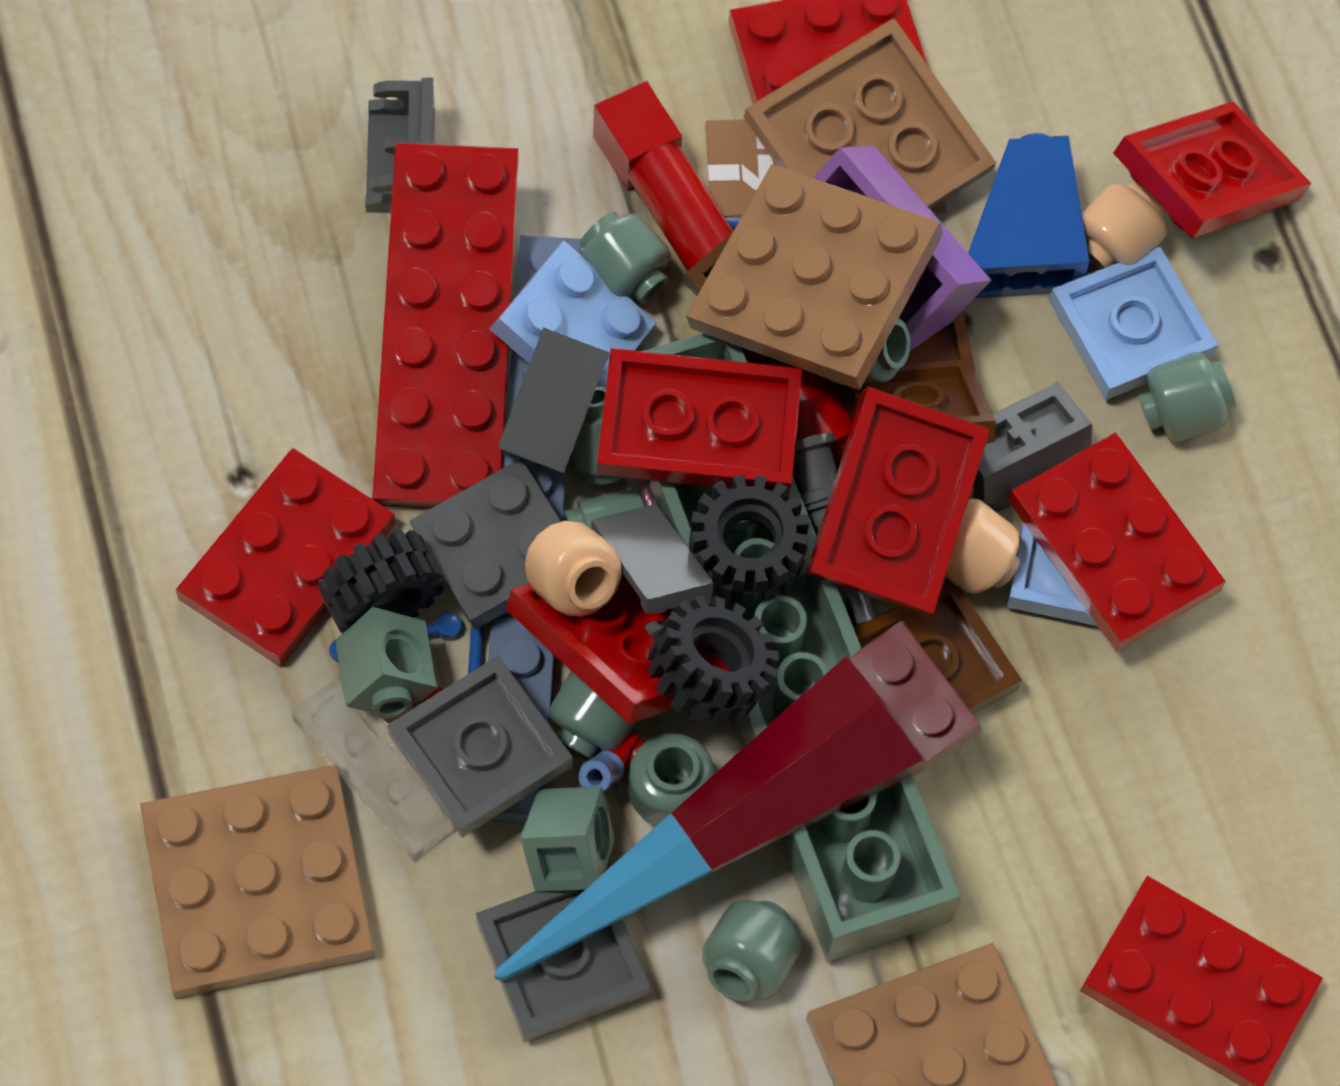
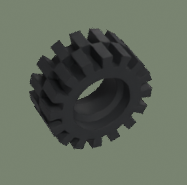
M745 475L733 476L732 488L727 489L723 480L713 485L712 497L704 493L698 501L697 512H693L689 550L713 581V587L716 583L721 586L719 597L729 601L733 591L743 593L742 603H753L754 594L758 592L762 593L764 602L775 598L778 586L785 592L793 585L794 575L799 576L804 565L809 535H807L809 529L807 514L801 515L802 503L796 495L790 500L786 499L788 487L777 482L773 491L766 489L767 477L756 475L754 486H746ZM750 520L759 522L771 531L774 545L764 556L758 558L740 557L733 554L727 548L723 539L726 529L737 521Z
M402 530L393 531L387 539L384 534L373 537L372 544L364 546L363 543L356 545L352 548L355 553L350 556L342 554L335 560L337 567H327L322 573L324 579L319 580L317 585L318 591L340 633L343 634L372 607L416 618L420 615L417 611L418 609L429 608L435 602L433 597L442 594L444 590L442 586L446 584V581L421 534L418 535L413 530H409L404 534Z
M698 596L694 597L690 604L686 600L678 604L654 639L647 656V660L652 661L648 667L650 678H661L655 687L660 696L663 697L671 692L675 696L670 704L671 707L680 712L683 706L687 705L692 708L690 719L701 722L708 713L710 714L712 725H723L727 717L731 723L740 721L745 713L748 715L775 678L778 671L775 666L779 662V653L777 651H770L775 643L771 633L763 635L758 633L764 623L757 616L749 622L741 616L746 608L737 603L731 611L725 609L724 598L714 596L710 604L707 605L705 597ZM696 649L713 654L727 666L729 671L712 666L701 657Z

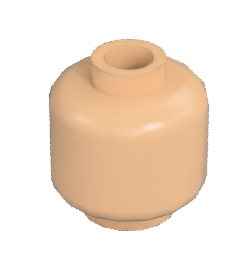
M1131 181L1128 186L1117 183L1109 184L1082 213L1089 263L1098 270L1119 262L1125 265L1137 263L1165 238L1167 227L1163 217L1167 214V211L1145 188L1136 182Z
M969 499L945 578L961 588L963 592L972 594L981 593L992 586L995 588L1004 586L1014 576L1019 567L1020 559L1016 556L1019 549V532L1010 522L983 501Z
M562 521L548 526L533 540L528 548L524 562L526 579L534 592L552 608L566 616L583 617L599 611L611 601L619 588L622 577L621 559L614 547L594 530L580 522Z

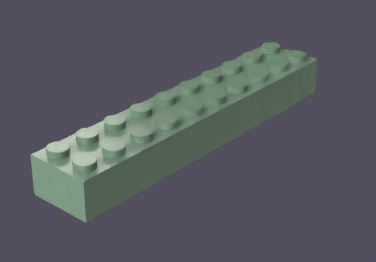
M704 333L643 351L747 363L740 346ZM792 476L790 495H786V499L790 500L796 495L802 503L801 515L807 514ZM643 479L650 498L653 499L654 504L658 505L689 548L693 512H697L698 501L704 493L712 497L713 487ZM809 516L807 534L809 535L804 565L800 575H794L793 585L784 592L778 586L775 598L765 602L761 592L754 594L753 603H742L743 593L733 591L730 601L725 599V609L729 611L732 610L736 603L746 608L741 617L748 622L757 616L764 623L758 633L760 635L771 633L775 643L770 651H777L779 653V662L775 666L778 669L775 678L753 710L748 715L745 713L743 718L736 722L744 746L753 740L845 656L850 658L861 650L837 586L805 575L817 539ZM750 520L737 521L731 524L723 535L727 548L733 554L744 558L764 556L774 545L771 531L765 525ZM717 583L713 587L712 599L714 596H720L721 586ZM913 776L780 839L826 962L952 921L961 896Z

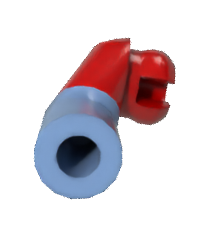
M632 733L617 749L602 751L582 765L579 772V781L582 787L602 786L604 791L624 778L628 770H630V763L637 750L647 742L642 740V734Z

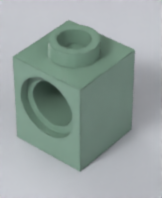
M372 607L335 640L345 707L374 713L381 718L398 719L437 688L427 626L424 620Z
M602 786L538 789L520 838L535 892L586 890L605 873L615 842V835Z

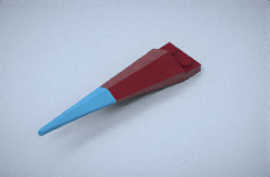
M901 620L850 658L845 656L505 961L496 970L494 978L497 981H507L700 878L826 816L929 769L982 731L980 723Z

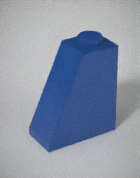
M1032 133L1021 138L1008 140L968 252L991 279L975 298L1051 294L1053 288L1086 275L1089 257L1069 135L1048 136L1043 133Z

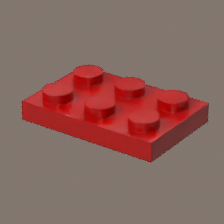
M778 0L730 9L728 23L752 104L893 18L927 64L907 0Z
M1234 101L1125 135L1113 152L1118 160L1129 170L1131 178L1138 185L1145 188L1168 212L1171 221L1178 228L1184 230L1192 239L1298 201L1312 184Z
M611 348L596 474L710 487L723 480L727 488H732L733 476L745 475L746 486H754L756 475L767 477L766 489L773 491L777 482H780L788 487L787 495H790L802 368Z
M871 387L863 390L805 575L926 616L934 614L990 429Z
M1116 432L1011 491L1009 503L1116 652L1222 591L1226 582Z
M292 447L176 588L178 600L281 668L328 609L317 586L318 581L324 579L322 573L327 567H337L335 560L342 554L350 556L355 553L352 548L360 543H363L364 546L372 544L373 537L384 534L386 537L396 524L395 513Z
M623 573L619 588L611 601L596 613L583 617L566 616L552 608L534 592L529 583L510 590L506 610L629 725L673 709L670 704L675 696L670 692L661 697L655 689L661 678H650L648 667L652 661L647 660V656L654 638L645 629L648 623L655 620H665L671 613L669 610H666L663 613L646 614L641 607V598ZM696 649L709 664L721 670L729 671L719 658L709 652Z
M1147 875L1085 980L1080 992L1237 1085L1264 1086L1322 982L1323 977Z

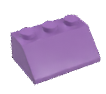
M875 146L839 148L813 177L822 182L939 221ZM942 223L943 236L899 316L909 331L910 351L949 325L991 281Z

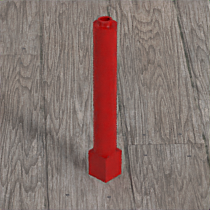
M648 81L594 104L593 137L626 190L630 191L635 188L688 272L733 233L734 230L682 151V134ZM741 347L747 363L770 365L759 353ZM781 361L774 364V366L797 368ZM802 369L796 440L833 432L836 443L831 449L838 471L854 418L829 379Z

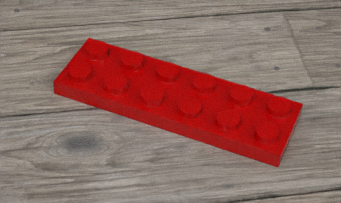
M395 142L372 499L382 506L433 508L502 469L503 450L499 449L498 445L504 432L509 346L490 330V327L511 303L519 148Z

